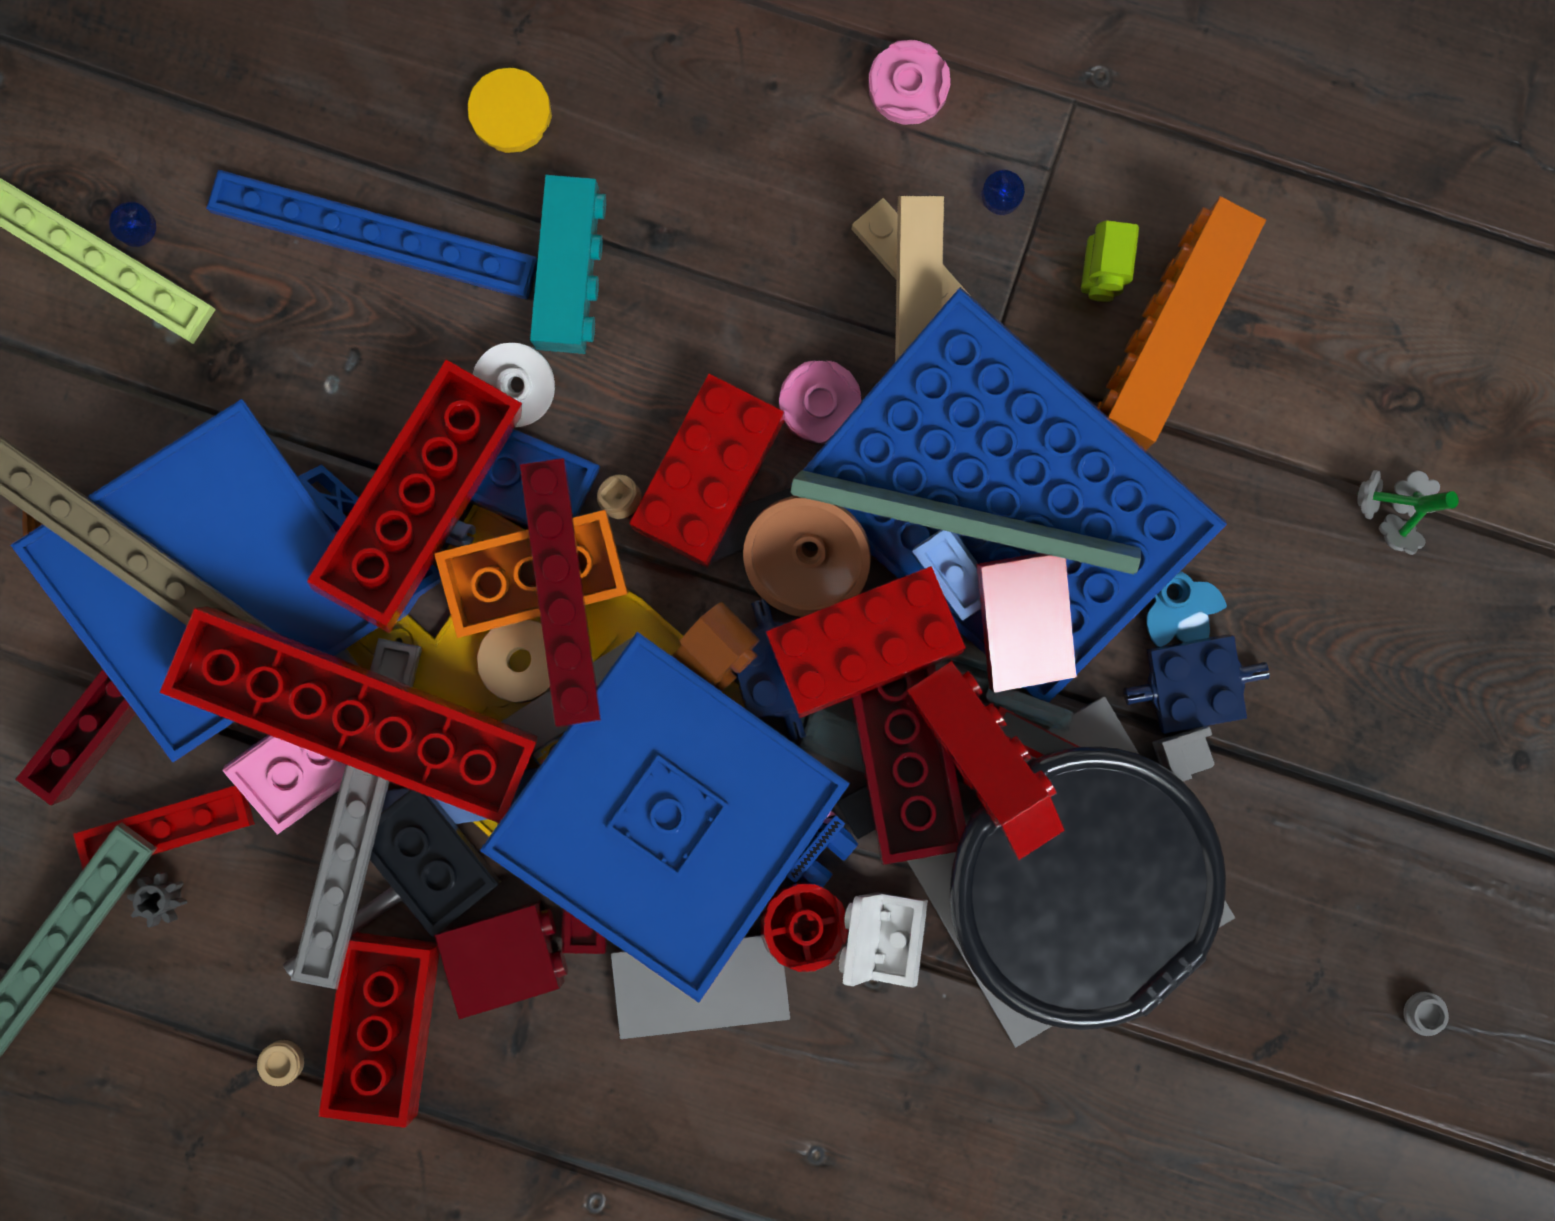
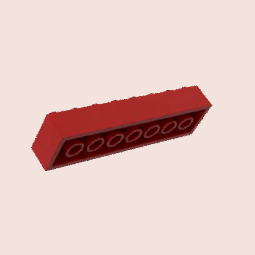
M208 606L194 608L159 692L497 823H500L510 808L538 737Z

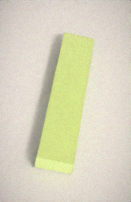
M0 178V227L192 344L195 343L216 310L215 308Z

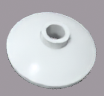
M521 343L496 345L480 357L473 371L474 376L522 403L521 419L516 427H523L539 420L552 403L555 393V380L552 369L547 360L537 350ZM516 376L521 378L524 384L522 391L519 393L515 392L511 387V381Z

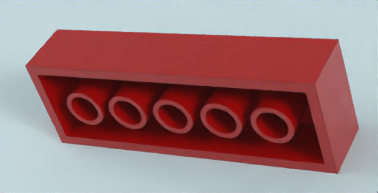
M445 360L308 578L307 583L311 589L390 633L435 560L434 553L439 552L521 419L522 403L452 362Z

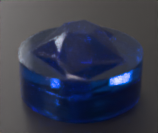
M999 170L992 173L986 179L982 188V201L985 207L992 213L1007 215L1014 212L1021 204L1025 194V187L1022 179L1016 173L1009 170Z
M122 203L113 210L110 216L109 225L112 234L128 246H143L150 242L155 235L156 220L153 214L139 203Z

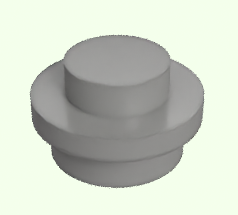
M1416 993L1407 1000L1404 1006L1406 1024L1412 1031L1420 1035H1436L1448 1023V1008L1445 1002L1433 993Z

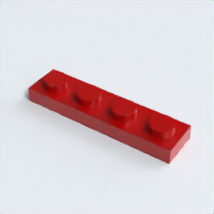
M234 785L74 833L73 836L81 866L84 870L116 825L120 823L125 824L157 847L152 854L154 855L254 825L255 822L249 801Z

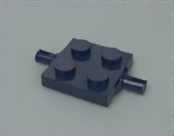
M764 599L760 603L759 600L751 603L758 627L753 629L752 632L760 641L752 650L758 656L740 674H736L744 707L759 719L783 717L790 741L796 740L797 736L798 739L807 737L766 634V631L786 623L773 621L769 603Z
M1227 634L1147 649L1150 667L1148 684L1129 688L1125 687L1123 692L1127 695L1124 697L1127 705L1151 700L1157 711L1159 729L1162 733L1166 734L1247 719L1243 695L1245 683L1267 680L1270 674L1265 672L1269 670L1266 662L1242 666L1237 656L1235 637Z

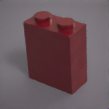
M541 900L450 927L435 935L458 1019L555 991L565 982L563 976L568 975L566 959L562 950H555L551 934L556 933L555 921L549 908L544 910Z

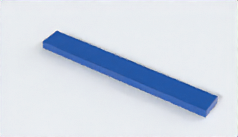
M222 170L217 172L206 208L212 214L528 300L537 270L538 258L535 256Z

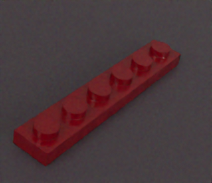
M564 458L520 464L555 726L563 727L602 721L566 463Z

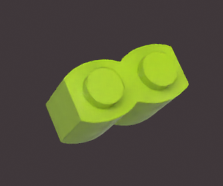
M1106 220L1097 224L1095 234L1087 239L1081 291L1082 293L1089 294V299L1101 302L1112 301L1115 296L1123 293L1125 285L1133 281L1139 226L1137 224Z

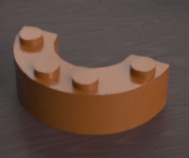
M720 602L702 615L681 638L679 642L682 645L672 657L723 692L737 678L732 670L736 674H740L758 656L752 649L760 640L723 602Z

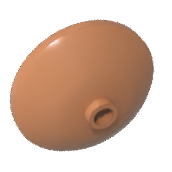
M791 496L771 504L754 520L745 539L743 561L750 583L767 603L787 614L804 617L859 595L870 571L871 551L868 538L861 524L844 507ZM813 542L817 545L818 550L809 551L805 548L804 543Z

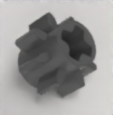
M167 872L157 873L154 877V882L148 876L137 879L140 889L136 893L127 895V899L133 901L135 909L131 917L141 916L147 918V927L150 928L158 925L161 917L167 923L177 920V914L174 910L178 906L187 904V900L181 898L180 888L184 883L182 881L177 883L167 881ZM158 892L161 896V899L157 902L156 906L153 900H155L158 897Z

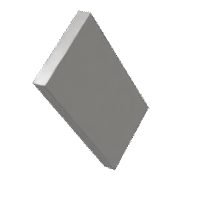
M760 934L747 935L743 938L699 1003L625 951L617 950L611 952L620 1039L790 1020L785 967L779 964L767 952Z

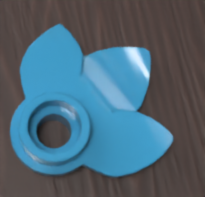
M1180 571L1154 597L1155 602L1146 615L1148 634L1157 647L1166 645L1174 636L1181 642L1209 638L1210 625L1208 615L1225 609L1227 607L1226 602L1219 589L1209 582H1193L1187 574ZM1170 584L1175 585L1179 590V595L1175 600L1167 595V588Z

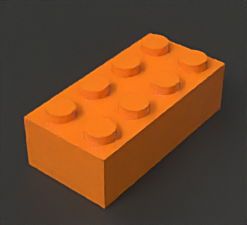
M607 510L574 517L585 605L628 594ZM529 529L434 553L457 638L540 617Z

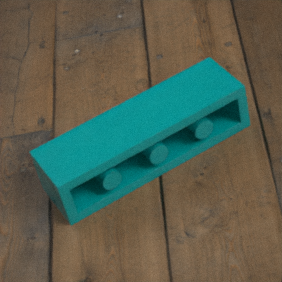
M545 175L530 341L536 350L586 354L587 342L594 341L595 317H589L590 301H597L599 277L593 275L594 260H601L603 247L602 235L597 234L598 219L604 220L606 214V194H600L596 179Z

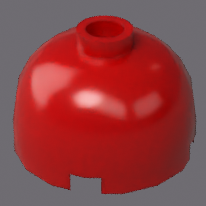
M794 883L778 890L763 909L760 917V935L767 952L779 964L797 972L817 971L830 965L837 958L835 956L840 951L842 945L846 943L848 938V929L845 928L846 912L842 902L823 887L812 883Z

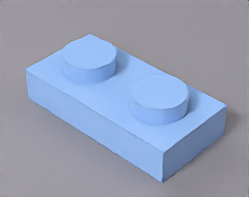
M939 530L914 547L912 552L924 568L932 566L944 596L961 620L966 619L981 609L977 574L978 563L956 533Z

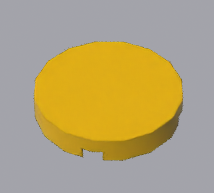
M516 68L496 69L484 75L472 88L467 103L469 121L478 138L485 144L487 143L489 146L504 153L522 152L536 145L543 137L547 125L549 127L552 118L550 99L542 83L529 72Z

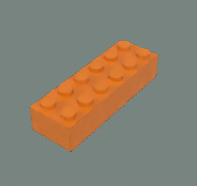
M1221 196L1210 210L1203 207L1193 224L1190 223L1178 243V247L1181 248L1176 258H1172L1160 279L1163 282L1160 290L1151 297L1142 314V317L1145 318L1139 330L1136 329L1125 347L1124 352L1127 353V356L1121 366L1118 365L1106 385L1109 391L1102 402L1099 401L1096 405L1098 409L1145 450L1156 442L1266 222V219Z

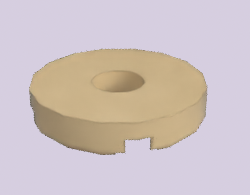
M526 620L491 629L482 640L477 655L478 673L486 688L497 697L514 703L532 702L550 690L542 624ZM521 649L529 651L531 664L528 669L523 672H514L510 667L511 655Z

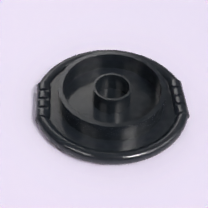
M1090 746L1064 749L1046 754L1037 759L1032 758L1027 762L1034 774L1042 770L1057 792L1051 799L1065 831L1018 860L1010 848V844L1001 826L998 828L995 826L982 804L969 815L971 818L957 846L950 880L952 921L962 952L975 975L997 999L1012 1010L1037 1022L1065 1029L1089 1030L1117 1026L1142 1016L1146 1017L1207 960L1206 956L1218 932L1226 895V871L1221 843L1214 824L1202 803L1181 779L1162 765L1137 753L1118 748Z

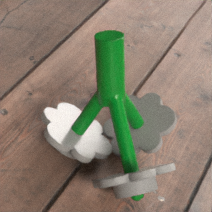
M1373 470L1370 480L1362 482L1358 491V505L1361 506L1362 513L1365 514L1366 519L1373 518L1374 512L1378 511L1381 501L1392 503L1393 509L1398 513H1408L1410 516L1408 521H1403L1394 514L1387 515L1384 522L1380 524L1379 530L1384 535L1385 542L1389 547L1394 550L1405 551L1411 555L1415 554L1426 543L1425 538L1416 531V525L1426 513L1456 508L1459 503L1458 495L1454 491L1438 493L1440 490L1439 482L1434 479L1429 480L1427 474L1419 470L1411 472L1407 476L1406 481L1400 480L1395 484L1394 490L1397 494L1381 492L1383 480L1378 470Z

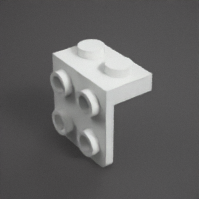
M884 892L855 896L853 903H849L845 913V928L849 929L847 947L845 946L842 949L839 959V971L844 973L843 984L855 986L869 980H876L912 988L917 986L928 900Z

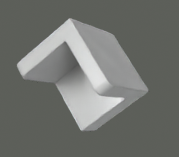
M1208 726L1189 729L1152 742L1159 764L1167 768L1182 781L1192 779L1191 774L1214 766L1206 737L1212 735L1211 729Z

